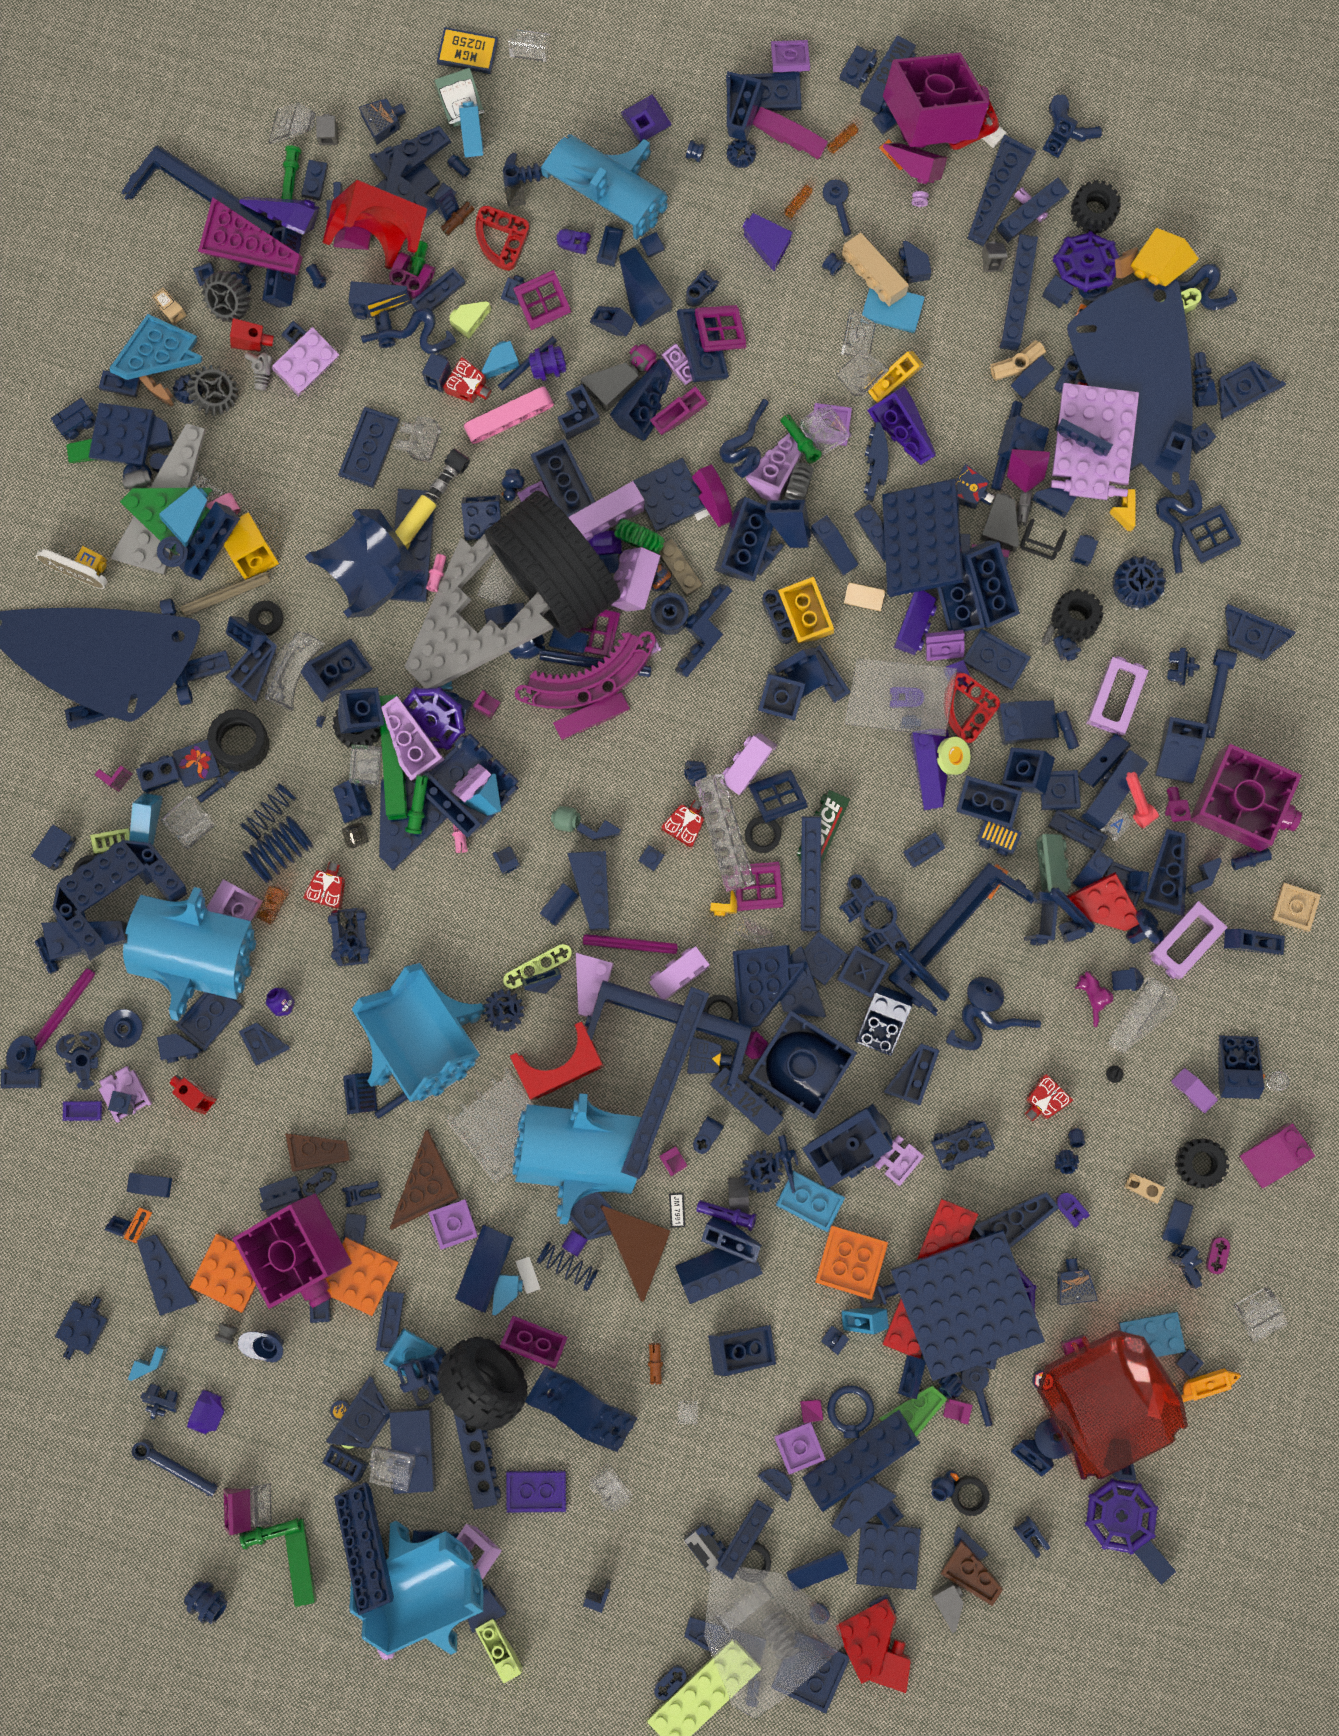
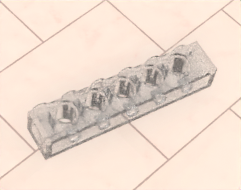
M724 774L710 775L696 781V791L700 799L702 812L704 813L726 892L737 891L754 885L755 881Z

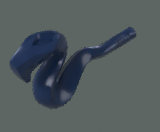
M1215 264L1201 266L1188 281L1178 280L1180 289L1187 290L1199 285L1204 278H1209L1208 283L1201 292L1200 300L1203 307L1207 310L1223 309L1237 302V297L1232 289L1228 290L1227 296L1217 299H1210L1208 297L1221 280L1220 269Z
M429 308L413 312L408 325L403 330L386 329L361 336L362 343L387 337L403 339L411 336L423 321L424 328L420 335V346L425 353L435 354L444 351L456 343V339L447 330L444 340L433 345L428 343V338L436 324L435 314Z
M762 399L749 421L746 432L738 437L727 440L719 450L720 457L725 463L735 464L745 459L740 466L733 467L735 473L741 478L748 476L756 470L760 463L761 453L757 447L740 448L752 439L756 424L769 404L766 399Z
M1189 480L1187 490L1192 503L1191 508H1187L1174 497H1162L1156 502L1158 518L1170 525L1174 530L1172 551L1175 574L1183 573L1180 555L1183 528L1179 520L1169 512V509L1172 508L1185 516H1195L1201 511L1202 497L1199 487L1194 480Z
M966 1004L962 1009V1020L973 1033L974 1040L965 1041L957 1038L955 1030L952 1029L948 1033L945 1042L959 1049L977 1050L982 1044L983 1037L980 1028L974 1021L975 1016L987 1027L994 1030H1002L1011 1026L1040 1028L1041 1021L1017 1018L996 1021L988 1012L976 1008L973 1004Z

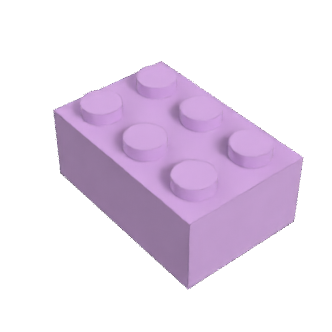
M312 327L272 365V370L299 397L339 358V354Z
M642 547L623 551L619 558V568L614 575V580L621 596L612 606L626 612L645 609L661 555Z

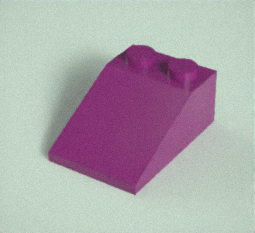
M899 142L883 144V148L911 177L917 178V182L928 184V182L934 183V181L942 179L947 157Z
M1286 1123L1239 1157L1263 1189L1314 1158L1315 1154L1294 1124Z

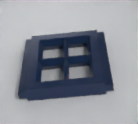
M1221 504L1181 523L1183 533L1200 564L1242 544ZM1220 517L1224 526L1211 532L1207 522ZM1204 525L1208 534L1195 539L1191 530ZM1226 529L1230 539L1218 544L1213 535ZM1210 537L1215 546L1202 552L1198 542Z
M791 770L748 785L765 823L808 807L806 799ZM789 781L792 789L778 793L776 786ZM772 787L775 795L762 800L759 792ZM794 792L797 800L784 805L781 797ZM778 799L780 807L767 811L764 803Z

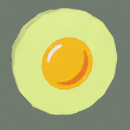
M959 737L946 738L940 743L937 753H939L937 761L941 770L949 775L962 774L967 770L971 757L967 743Z

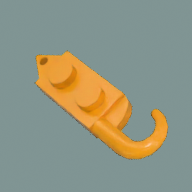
M1225 1368L1187 1380L1183 1386L1182 1395L1170 1396V1389L1175 1386V1383H1171L1165 1388L1164 1397L1171 1404H1180L1190 1400L1195 1401L1232 1389L1231 1386L1241 1375L1236 1372L1227 1371Z

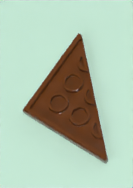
M429 1129L424 1132L422 1142L390 1225L391 1230L460 1198Z
M601 1205L600 1208L617 1244L618 1251L625 1263L638 1298L644 1302L670 1230Z

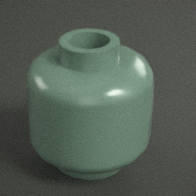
M559 806L551 815V822L554 823V827L561 831L573 832L581 821V815L576 808Z

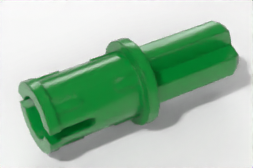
M419 241L417 252L411 258L412 265L409 273L417 277L423 268V264L426 263L425 256L428 243Z

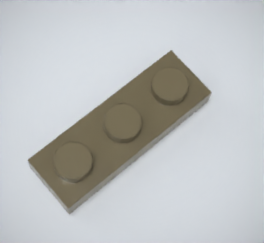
M670 539L665 542L659 555H661V559L685 595L688 596L701 588L702 583L674 541Z

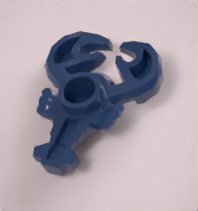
M92 1031L79 1033V1036L88 1038V1040L80 1039L85 1046L89 1047L88 1050L78 1046L72 1053L69 1052L74 1046L75 1040H72L69 1044L67 1041L75 1037L74 1034L62 1036L55 1046L56 1052L61 1058L71 1061V1063H65L68 1073L76 1071L81 1081L77 1084V1087L83 1090L94 1086V1082L89 1080L90 1069L98 1067V1057L93 1059L91 1057L102 1046L101 1038Z

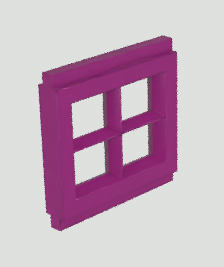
M554 270L513 288L530 330L571 313ZM552 282L556 292L543 297L539 288ZM536 289L540 299L527 305L523 295ZM558 296L561 305L548 310L545 301ZM542 303L545 313L533 318L529 308Z
M737 305L695 309L704 352L746 348V339ZM733 316L735 326H722L720 317ZM716 317L719 327L706 328L704 318ZM736 329L738 339L725 340L723 330ZM719 330L721 340L709 341L707 331Z
M605 610L594 619L592 629L581 628L583 631L591 632L589 643L584 653L610 657L609 652H612L620 613ZM598 616L608 618L606 631L596 630ZM595 633L605 635L602 649L592 647Z
M779 862L733 865L737 911L783 908ZM773 873L774 883L760 884L759 874ZM755 874L756 885L742 886L741 875ZM775 887L776 898L761 899L760 888ZM757 889V899L743 900L742 890Z

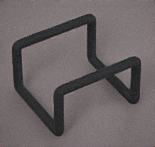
M1031 519L1026 527L1020 548L1035 555L1054 560L1062 548L1067 531L1064 530L1056 547L1029 538L1035 521ZM1025 541L1052 550L1054 553L1050 556L1024 547Z

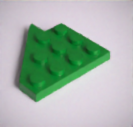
M132 488L120 503L161 541L166 537L176 536L160 519L159 513L190 488ZM202 488L207 496L213 491L211 488ZM207 506L195 529L193 536L195 535L196 531L198 530L201 523L210 511V509ZM176 545L172 549L169 548L174 555H178V552L175 551Z

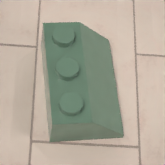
M1042 834L1036 839L1042 892L1050 893L1051 888L1054 887L1059 888L1066 894L1068 889L1071 888L1070 878H1067L1066 870L1069 869L1068 859L1064 857L1066 841L1062 839V835Z

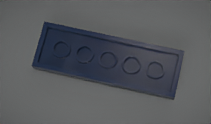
M398 488L394 531L399 527L420 496L425 495L426 492H429L428 490ZM435 509L410 542L408 551L422 570L389 600L427 603L428 590L426 586L429 580Z
M897 1410L802 1479L819 1509L824 1512L919 1445L920 1441L901 1411Z

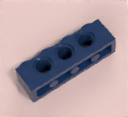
M216 501L187 546V559L182 565H179L186 576L202 580L240 520L230 507Z

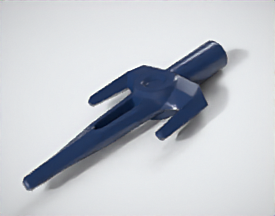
M785 1135L778 1136L781 1152L775 1154L777 1168H780L779 1159H781L785 1166L792 1193H795L791 1158L794 1157L795 1163L798 1166L797 1154L795 1150L788 1149Z

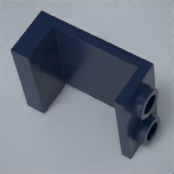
M1037 892L1033 895L1037 899L1033 903L1042 904L1039 934L1024 937V941H1030V945L1042 946V944H1048L1049 941L1055 940L1058 903L1047 892Z

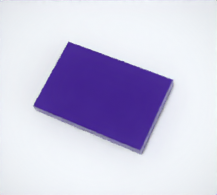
M566 1470L507 1471L506 1513L566 1512Z

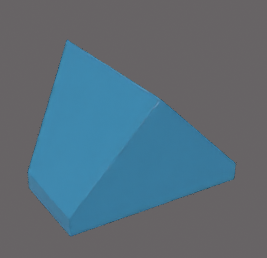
M491 774L488 781L475 791L471 799L466 800V802L460 799L458 802L487 816L501 812L496 774Z

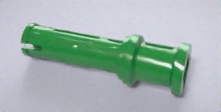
M288 145L285 147L286 159L283 162L285 173L281 199L292 200L296 171L300 167L298 164L299 155L302 149Z
M788 414L787 417L786 415L782 417L781 424L795 440L799 452L805 455L806 461L812 464L819 460L822 454L819 449L814 447L812 439L804 435L791 415Z
M416 775L412 807L408 811V827H405V831L408 833L422 834V818L425 817L423 805L428 780L426 775Z
M296 1518L264 1529L263 1527H257L254 1531L242 1532L239 1534L240 1544L246 1550L252 1545H263L266 1543V1540L301 1531L300 1520Z

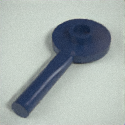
M831 180L823 187V198L828 204L836 206L844 236H849L851 230L843 203L848 198V187L841 180Z
M974 1366L963 1370L961 1373L963 1385L967 1389L975 1391L985 1427L992 1426V1419L983 1389L989 1382L987 1369L981 1366Z

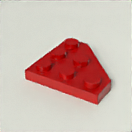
M1116 872L1067 896L1092 922L1124 931L1139 925L1136 917L1137 909Z
M888 1599L835 1626L861 1684L881 1675L883 1669L885 1654H887L891 1633L897 1619Z

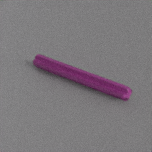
M584 934L583 936L584 945L677 954L678 950L676 943Z
M89 968L84 970L34 1038L37 1050L43 1047L95 976L94 971Z

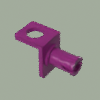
M1178 787L1168 788L1166 792L1169 801L1165 810V816H1171L1172 822L1191 820L1188 800H1180Z

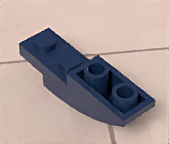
M876 422L875 428L871 427L869 438L872 439L871 446L867 445L865 456L868 457L867 463L870 464L868 476H871L870 483L866 482L863 493L867 494L866 500L872 502L877 484L885 485L888 472L887 440L880 422Z

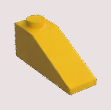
M908 351L866 390L878 403L909 380L925 365L913 351Z

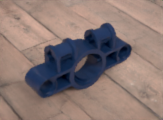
M852 875L847 881V889L853 897L842 904L839 909L844 911L849 918V923L859 917L861 926L869 932L861 940L865 941L870 948V953L874 954L887 945L891 952L896 955L895 944L897 942L903 943L909 951L910 944L895 923L897 919L895 905L885 897L876 896L861 875ZM851 880H859L861 887L858 889L853 888ZM873 902H881L886 905L885 907L888 912L891 911L890 924L886 923L883 925L882 929L871 927V923L864 918L865 908L874 905Z

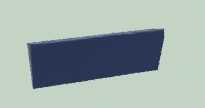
M229 617L226 634L251 653H255L268 635L242 617Z
M842 1550L789 1570L786 1573L793 1591L796 1592L849 1570Z

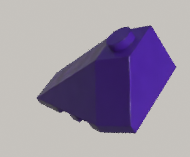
M244 197L239 202L258 213L266 212L267 218L281 220L282 226L303 235L314 229L320 207L315 206L313 201L306 199L303 201Z
M905 386L867 410L875 424L880 422L882 428L891 435L890 438L894 442L897 441L904 447V451L920 465L936 456L915 402Z
M930 729L912 732L910 738L924 810L942 808L948 774L941 770L937 758H939V753H937L940 743L944 739L949 738L948 730Z

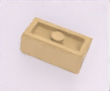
M848 583L844 604L881 612L885 590Z

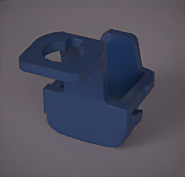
M412 1358L404 1361L397 1368V1374L400 1377L401 1383L399 1385L403 1393L412 1391L417 1406L420 1407L433 1402L435 1396L427 1385L430 1383V1377L426 1373L423 1361ZM417 1362L422 1371V1378L417 1377L413 1366ZM401 1368H403L408 1380L407 1383H405V1380L401 1372ZM422 1386L423 1389L429 1392V1397L426 1400H421L418 1397L419 1388Z

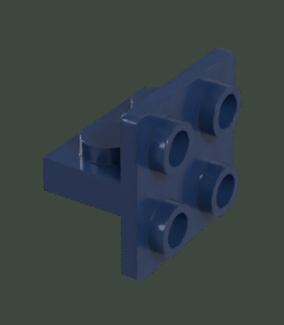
M296 1176L259 1188L263 1203H260L262 1211H266L267 1217L294 1202L304 1199Z

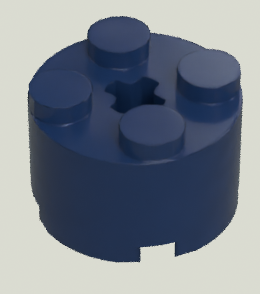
M671 592L658 596L651 606L653 626L659 632L666 635H676L685 628L684 626L689 618V609L684 598ZM672 611L673 615H670V617H668L667 613Z

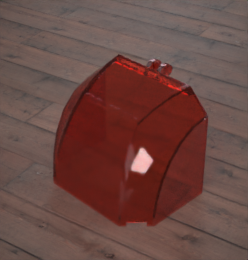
M1118 1330L1092 1343H1089L1084 1336L1081 1338L1084 1347L1080 1349L1077 1343L1072 1342L1071 1346L1074 1352L1046 1365L1037 1389L1050 1422L1081 1480H1086L1087 1476H1096L1097 1479H1103L1171 1445L1176 1440L1174 1437L1181 1428L1186 1429L1188 1426L1183 1399L1145 1338Z

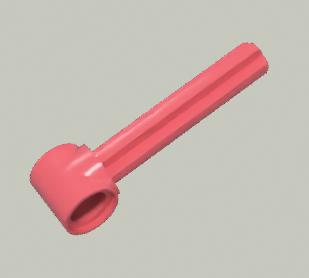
M1128 772L1126 774V781L1136 805L1133 818L1144 829L1156 820L1159 814L1151 804H1147L1137 774L1135 772Z

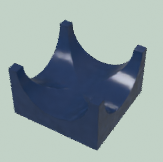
M356 509L352 513L356 521L342 537L320 550L309 552L305 556L309 563L316 564L325 569L340 584L349 603V607L343 611L347 618L371 616L422 570L379 509Z

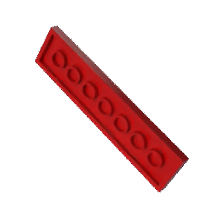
M941 1198L916 1260L966 1243L978 1213ZM900 1298L882 1344L909 1356L920 1358L922 1351Z

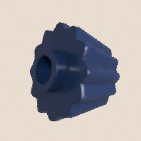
M686 761L684 775L690 785L696 786L707 778L703 762Z

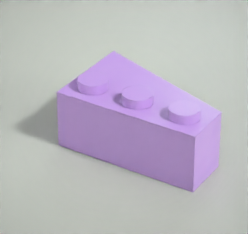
M696 946L684 951L681 954L682 957L677 961L674 959L669 962L663 972L657 971L650 977L651 981L649 984L659 998L666 1000L709 968V963Z

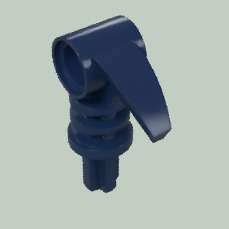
M513 152L508 156L503 168V182L507 189L518 188L520 181L526 183L528 179L529 182H532V179L535 178L537 182H540V177H544L541 166H538L537 162L533 164L532 168L530 165H527V169H524L523 166L518 168L515 165L517 153Z
M1195 353L1196 370L1192 372L1193 376L1197 377L1194 379L1195 383H1198L1195 385L1196 407L1217 405V391L1212 376H1208L1212 373V370L1207 367L1205 353Z

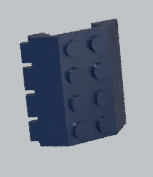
M472 734L461 736L454 743L456 747L444 758L445 760L434 767L429 773L426 771L423 774L428 776L425 797L467 838L482 829L496 815L487 816L458 802L460 798L451 792L456 787L455 784L459 780L462 781L468 774L467 772L470 768L473 769L479 764L490 774H496L501 809L519 789L517 786L519 780L510 772L505 775L504 773L507 769L497 759L492 762L493 755L483 745L478 748L480 742Z

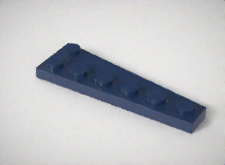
M1004 134L967 239L984 247L1033 160L1036 150Z

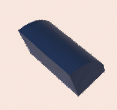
M563 883L541 910L540 915L556 927L578 900L579 896Z

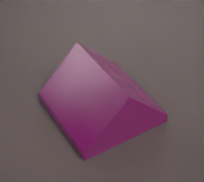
M346 227L335 235L333 246L337 248L369 250L372 233L360 227Z
M1012 449L1007 478L1026 493L1045 479L1050 452Z
M223 1489L224 1528L229 1535H235L251 1530L250 1489Z

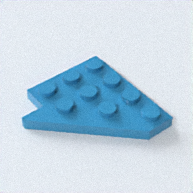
M147 314L110 366V372L129 380L201 363L203 361L202 356L191 351L198 341L197 336Z

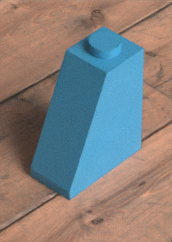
M473 101L462 102L463 105H459L465 158L483 156L484 147L478 103L474 104Z
M195 485L159 513L163 523L185 547L189 544L208 504L206 499L208 496L202 488L198 489Z
M143 793L132 803L129 841L154 844L163 796Z

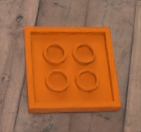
M831 1225L815 1283L872 1300L888 1242Z
M217 1233L190 1288L243 1313L257 1285L234 1241Z
M345 1237L342 1245L352 1264L326 1278L330 1287L327 1291L330 1292L332 1298L373 1316L399 1262Z

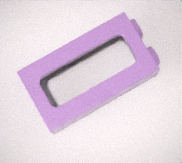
M1116 656L1112 657L1108 662L1086 724L1122 737L1126 733L1149 670L1144 669V666L1141 664H1131L1126 662V659ZM1119 669L1134 674L1135 680L1121 718L1118 722L1104 718L1102 712Z
M1197 901L1167 932L1164 940L1157 944L1148 954L1152 956L1151 960L1156 965H1162L1166 969L1165 972L1172 979L1176 978L1177 980L1181 979L1227 929V926ZM1199 917L1212 930L1181 964H1177L1167 955V950L1191 923Z
M466 1524L456 1539L462 1542L469 1552L475 1544L484 1551L474 1567L479 1569L483 1579L502 1550L477 1527Z

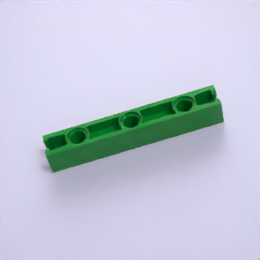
M398 694L379 696L381 707L396 696L398 697ZM383 715L384 725L380 727L386 816L388 820L406 819L408 814L405 772L399 765L393 741Z

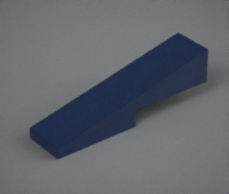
M1120 1510V1513H1116L1119 1522H1123L1124 1519L1128 1518L1123 1510ZM1138 1530L1133 1535H1131V1543L1137 1540L1139 1537H1141L1144 1533ZM1121 1537L1122 1540L1127 1544L1126 1539L1124 1537ZM1150 1540L1134 1552L1161 1585L1176 1573V1570Z

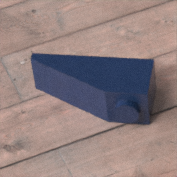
M827 515L811 525L810 531L842 576L858 566L840 532Z
M1226 929L1224 949L1284 955L1285 936L1247 929Z
M712 1217L706 1224L701 1240L704 1243L753 1263L757 1262L762 1246L738 1227L716 1217Z

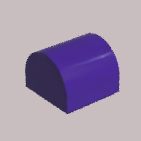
M571 1230L561 1247L578 1257L588 1240L576 1231Z

